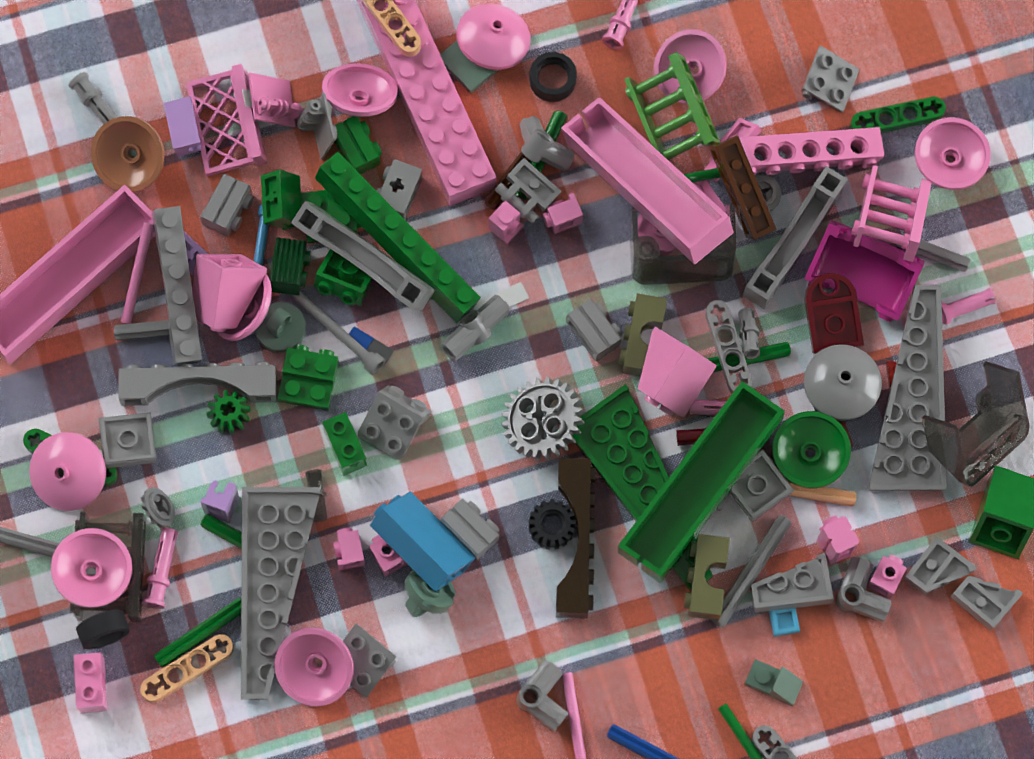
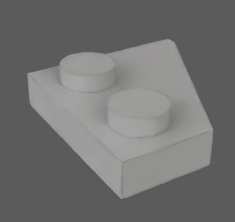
M968 575L950 597L992 631L1022 596L1023 592L1017 589L1015 591L1001 588L1000 584L983 582L979 578Z

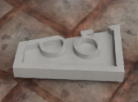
M825 552L817 555V558L795 565V568L789 571L776 573L751 584L754 612L833 604L834 598Z

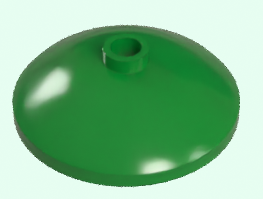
M806 411L795 414L782 423L773 440L772 454L777 469L789 482L803 488H821L835 482L844 473L851 456V444L847 432L836 419L821 412ZM807 450H812L815 453V456L809 458L806 456L805 452Z

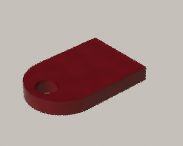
M824 273L815 277L807 286L804 296L812 353H818L833 345L863 346L864 340L858 300L853 284L846 277L836 273ZM830 278L835 282V289L831 293H825L822 289V284L826 279Z

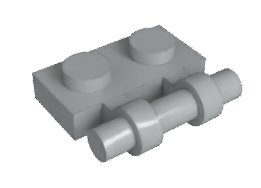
M525 158L506 177L513 185L508 189L500 183L495 189L502 196L500 199L503 202L507 201L521 213L520 217L522 219L526 218L532 224L539 217L532 209L538 206L544 212L562 192ZM519 190L530 199L526 204L515 195Z

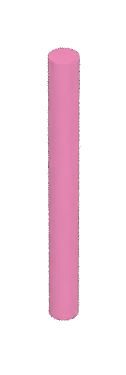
M144 222L122 314V323L131 324L154 227L152 223Z
M572 672L563 673L562 679L575 759H586Z

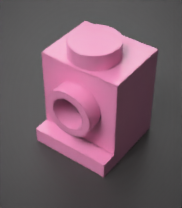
M574 193L569 194L567 201L558 200L553 202L547 208V212L542 214L546 227H551L554 234L580 225L583 221V213Z
M504 201L489 217L488 229L508 244L524 227V224L520 222L521 213L507 201Z
M352 528L338 530L339 542L334 543L336 557H342L341 560H337L339 571L365 566L358 530H352Z
M380 535L375 536L371 540L373 544L369 545L370 552L384 577L408 565L393 549L388 555L382 552V549L390 546Z
M883 555L867 587L890 599L907 569L902 566L904 562L894 555H889L888 558ZM888 569L893 572L894 576L888 577L885 574V570Z

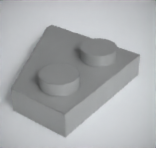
M936 536L904 579L922 593L928 594L973 573L977 567Z

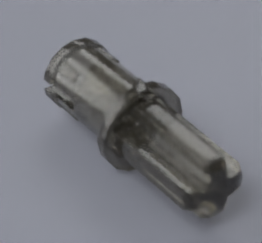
M320 469L305 472L307 486L320 487V495L313 522L317 523L327 520L325 504L327 492H324L322 470Z

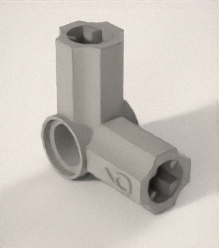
M534 116L522 119L519 124L525 143L521 148L522 153L534 162L541 160L561 171L568 169L574 157L573 150L555 142L543 130L540 119Z
M852 557L841 589L836 596V604L843 611H853L883 623L889 613L892 600L865 590L873 564L864 558ZM849 592L853 594L855 597V602L848 601L845 597V593Z
M545 659L528 682L521 688L516 697V702L521 710L529 712L554 732L568 715V712L546 696L563 673L555 664ZM525 692L533 693L536 697V702L533 704L527 703L523 698V694Z

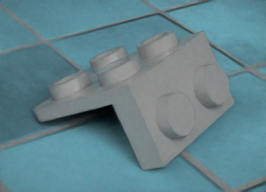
M386 386L378 392L358 430V436L395 459H401L405 455L419 426L428 420L432 411L427 409L426 404L422 401L412 400L405 396L404 391L400 388Z

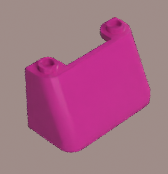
M831 220L804 278L809 281L807 285L821 274H840L853 284L858 301L874 307L879 312L878 317L888 322H892L893 319L898 321L925 261L915 256L913 262L903 260L905 251L862 235L858 247L853 246L855 235H851L852 228ZM830 278L826 279L822 284V288L834 290L835 282Z

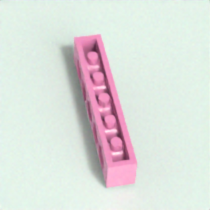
M880 127L739 137L754 175L761 172H766V175H775L781 171L790 170V173H800L805 171V169H814V171L820 172L826 166L838 167L839 170L850 169L855 165L871 168L873 165L876 166L884 157ZM851 146L856 147L859 151V154L854 153L851 149ZM827 147L835 152V156L828 153ZM802 149L808 150L811 157L805 156ZM778 151L784 152L787 155V159L780 157ZM754 153H759L763 157V161L756 159Z

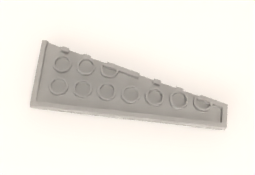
M915 285L913 288L869 481V491L947 490L941 285Z
M242 487L241 700H268L275 672V656L283 641L320 495V487Z

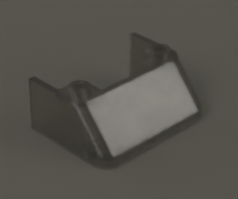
M730 203L725 204V213L730 217L734 233L710 252L711 254H707L695 265L685 255L660 256L659 244L653 237L638 236L637 210L629 208L631 274L633 279L642 285L724 281L730 278L733 274L736 254L735 206Z
M987 361L983 364L987 385L976 396L978 413L966 424L958 429L957 425L927 415L922 417L929 452L960 483L968 486L977 484L995 465H998L1026 439L1030 428L1019 371Z

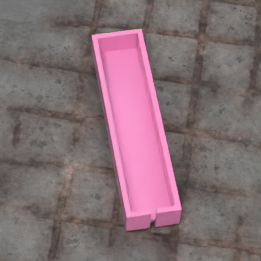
M600 97L582 110L589 128L588 130H586L582 117L579 114L561 127L567 145L694 265L734 233L730 217Z
M123 185L0 294V356L9 365L137 252L144 222L153 224L152 211L126 185ZM153 227L151 239L155 236L154 227Z

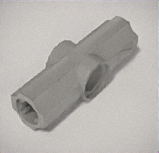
M494 295L477 311H471L464 315L459 321L460 326L440 343V348L444 354L451 360L457 361L473 345L485 342L492 334L491 329L510 313L509 305L499 295Z

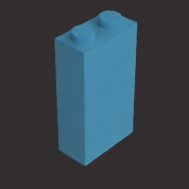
M411 491L402 497L400 495L395 496L388 505L383 503L374 512L376 517L370 526L435 592L461 576L476 558Z

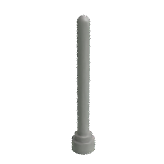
M300 292V296L290 295L363 360L364 369L371 375L376 374L382 368L386 360L378 353L374 354L373 352L369 353L302 292Z

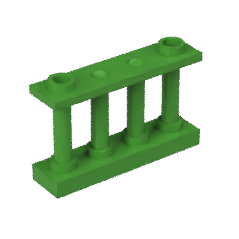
M678 52L668 56L671 65L668 66L667 70L640 84L630 77L624 79L627 85L625 92L629 100L635 104L651 145L668 161L699 144L708 147L711 143H720L685 57ZM673 77L678 79L680 84L678 91L648 106L646 105L642 93ZM682 99L687 101L689 106L687 113L658 128L655 127L651 115ZM691 121L696 123L699 130L696 132V135L667 150L664 149L660 137Z

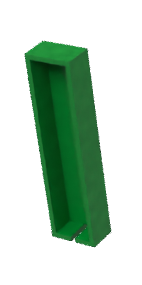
M741 381L619 543L618 553L635 566L641 563V570L661 583L781 423L785 410Z

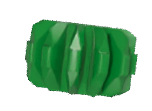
M224 390V397L221 398L218 394H215L214 399L216 403L208 402L207 405L211 411L207 412L206 415L208 419H212L210 422L212 428L219 426V433L225 432L226 428H228L229 433L233 435V427L237 426L239 430H243L242 422L250 421L247 413L251 412V408L245 405L247 403L245 396L239 398L237 391H234L229 396L228 391ZM232 408L234 413H229L228 416H225L224 411L228 412Z

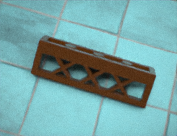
M734 136L721 143L714 142L709 144L708 147L745 237L755 240L777 230L739 136Z

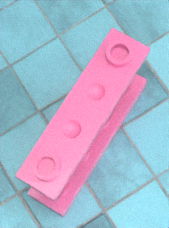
M873 165L870 175L865 174L861 187L866 189L860 218L854 221L851 235H855L853 246L858 247L862 235L901 245V248L905 249L903 260L913 262L921 240L932 182L922 178L919 188L914 187V189L878 180L875 179L878 166ZM876 189L911 199V204L874 195L872 191ZM872 204L905 213L910 218L906 220L869 210V205ZM866 219L903 229L905 235L865 225Z

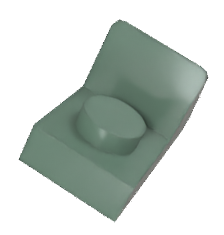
M755 659L744 685L793 706L803 681L784 667H781L779 670Z

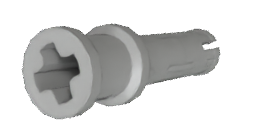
M86 72L78 74L70 81L69 87L79 94L84 106L91 107L103 124L117 117L102 99V91L94 87L88 79L89 75Z

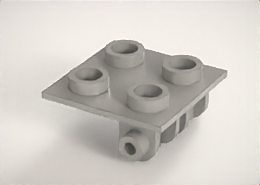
M820 45L802 88V96L806 99H812L815 96L838 111L844 112L860 69Z
M322 93L319 100L308 102L297 121V126L300 130H314L321 160L324 159L337 139V128L334 124L332 125L331 120L332 107L330 102H327L325 93Z
M356 623L343 642L351 653L354 666L350 685L367 698L387 669H390L395 664L397 656Z

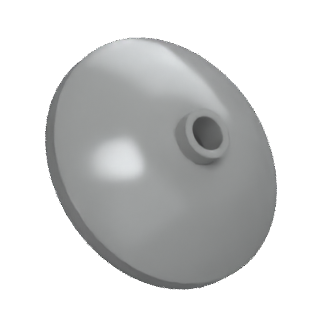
M833 345L819 351L811 359L805 371L804 389L809 402L818 412L827 414L836 420H852L865 415L874 407L881 393L882 379L877 364L866 352L854 346ZM847 374L850 379L845 381L841 378V375Z

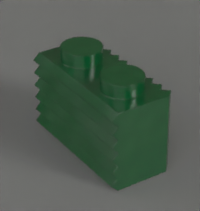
M276 238L269 275L272 292L300 296L301 287L306 288L307 272H304L305 266H310L311 251H307V242L305 240Z

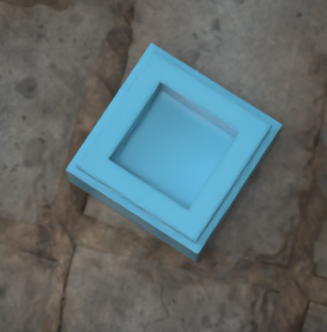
M796 608L768 611L773 637L800 633Z

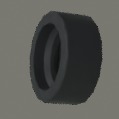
M553 51L545 52L534 60L529 72L530 87L536 96L544 101L557 102L569 97L574 91L577 72L571 58L563 53ZM547 65L561 66L567 72V83L558 89L546 88L539 82V71Z
M115 609L87 618L76 627V631L83 649L92 650L105 647L122 639L130 632V628L123 610Z

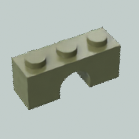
M637 293L636 301H630L628 316L632 317L631 326L626 325L623 340L628 341L627 350L621 349L619 364L624 365L622 373L641 376L649 346L642 340L641 333L647 329H654V327L662 329L667 303L666 298Z
M698 534L696 541H691L689 556L694 557L693 567H688L687 582L691 583L690 593L686 592L684 608L689 609L688 617L720 620L724 589L711 587L705 580V572L711 568L725 569L728 560L730 538Z

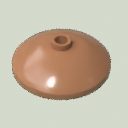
M121 116L107 121L96 132L91 145V160L97 175L106 185L117 191L123 185H126L132 192H136L150 186L160 175L164 164V147L160 136L149 123L137 117ZM132 148L137 151L136 157L131 154Z

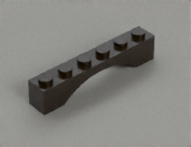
M559 458L558 490L575 514L578 544L573 564L556 589V618H587L588 611H593L594 595H589V585H594V569H589V559H594V543H589V536L595 530V518H590V508H595V492H590V483H595V467H591V459Z

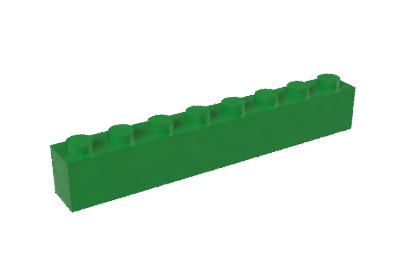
M336 152L319 167L315 179L396 262L436 289L431 298L456 323L476 306L481 297L339 152Z

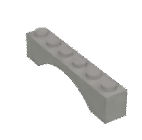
M825 167L783 235L747 283L743 293L745 298L765 309L843 192L848 180L847 178L829 167Z
M304 202L291 222L311 238L327 246L360 268L388 290L395 298L414 311H422L436 291V289L315 203Z
M180 206L154 209L152 218L165 288L173 366L198 363L202 360L181 209Z
M239 362L230 363L229 366L206 363L203 367H193L191 364H179L177 367L155 364L151 368L127 365L125 368L119 369L118 399L121 406L148 405L154 399L170 390L195 384L215 385L227 388L233 392L237 391L239 395L245 396L251 403L277 402L276 367L268 362H257L255 366H245L244 363Z

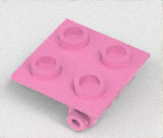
M248 73L254 120L296 127L295 119L301 116L303 107L299 103H293L290 81Z

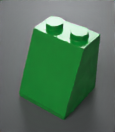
M995 465L988 479L969 542L1019 559L1034 530V478Z

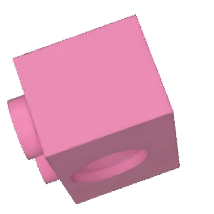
M101 652L74 655L76 708L80 713L107 711L105 658Z

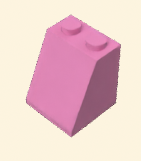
M197 254L192 293L198 322L210 326V329L216 332H225L228 328H237L266 275L267 268L242 254Z
M654 327L638 390L646 394L644 400L655 407L661 404L659 409L671 417L676 413L684 418L717 365L674 337Z

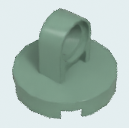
M275 302L270 304L266 317L255 332L258 341L265 349L273 353L285 352L287 347L294 348V345L302 343L306 336V322L302 312L296 306L288 302Z
M414 570L410 572L405 580V589L409 596L405 606L412 617L421 616L426 612L442 614L448 611L454 603L453 598L456 596V592L451 582L435 592Z

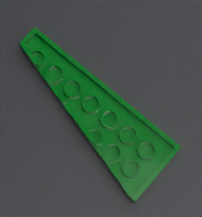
M625 384L581 415L580 418L584 421V424L577 425V428L582 433L574 434L572 437L576 440L575 444L587 459H591V465L595 467L601 478L633 519L637 521L668 480L669 476L652 443L649 431L644 425L629 387ZM691 543L672 567L689 591H691V583L687 582L688 567H693L694 557L689 556ZM710 569L705 572L706 582L713 577Z

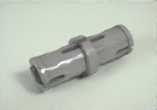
M743 308L738 312L740 320L739 338L743 342L744 357L754 359L760 355L758 346L759 329L755 323V311L752 308Z

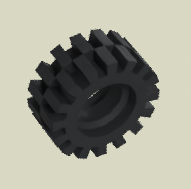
M550 499V502L544 500L539 506L537 504L534 507V511L531 512L529 519V534L531 533L532 540H536L538 546H546L545 549L549 550L550 547H554V550L559 549V546H566L567 542L572 540L576 528L575 514L571 512V507L568 504L566 506L563 505V501L560 500L559 502H554L555 499ZM550 515L559 517L563 524L562 529L555 534L547 533L542 527L544 518Z

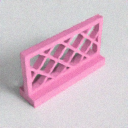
M234 65L232 70L186 82L188 94L193 102L201 140V155L207 177L255 163L257 166L267 164L258 120H254L253 108L245 107L242 89L250 90L248 73L243 65ZM231 78L232 86L227 94L217 89L222 80ZM206 86L209 88V91L204 99L201 100L195 96L194 88ZM214 92L224 97L217 108L208 104ZM228 100L237 105V109L232 116L222 111ZM205 106L215 111L208 123L200 119V114ZM219 114L229 119L222 131L212 126ZM233 123L238 124L242 128L237 139L227 134ZM210 129L220 134L213 146L206 143L204 139ZM224 137L234 142L227 154L217 149ZM238 146L246 149L248 158L236 160L232 156ZM215 152L225 157L219 166L210 167L209 161Z

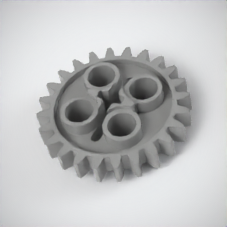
M536 377L535 385H532L527 380V388L523 389L518 386L519 394H510L514 401L504 404L509 411L501 414L507 419V421L501 423L507 429L503 434L509 439L508 443L515 447L519 454L523 452L527 458H530L533 454V457L539 460L543 454L549 460L551 452L559 457V449L562 447L568 451L566 443L568 441L576 443L572 436L582 433L577 428V425L584 424V421L578 417L585 414V411L579 407L583 403L579 398H576L578 394L574 390H570L571 387L567 383L562 385L559 379L553 382L549 377H546L543 383L539 377ZM554 400H558L557 405L550 408V404ZM529 405H534L530 412L525 413ZM561 424L558 431L552 432L555 425ZM536 429L533 436L527 437L530 430Z

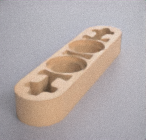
M361 0L404 56L413 57L420 52L421 39L393 0ZM377 1H385L388 7L384 11H378L374 8V4ZM391 20H399L403 25L398 30H392L388 24ZM404 33H406V38L409 42L414 41L413 48L410 46L405 47V39L402 36Z
M216 635L145 679L140 686L141 695L150 703H157L227 660L234 651L232 640L226 635ZM221 641L222 644L228 643L226 646L227 651L223 654L221 651L214 653L213 657L215 660L211 662L210 656L205 649L209 647L210 652L217 649V642ZM195 655H203L206 658L205 666L200 669L194 668L191 665L192 658ZM173 669H180L183 672V678L178 683H173L168 678L170 671ZM163 676L170 688L166 690L163 685L157 689L158 695H146L149 691L147 686L153 684L155 687L160 685L162 682L159 678Z

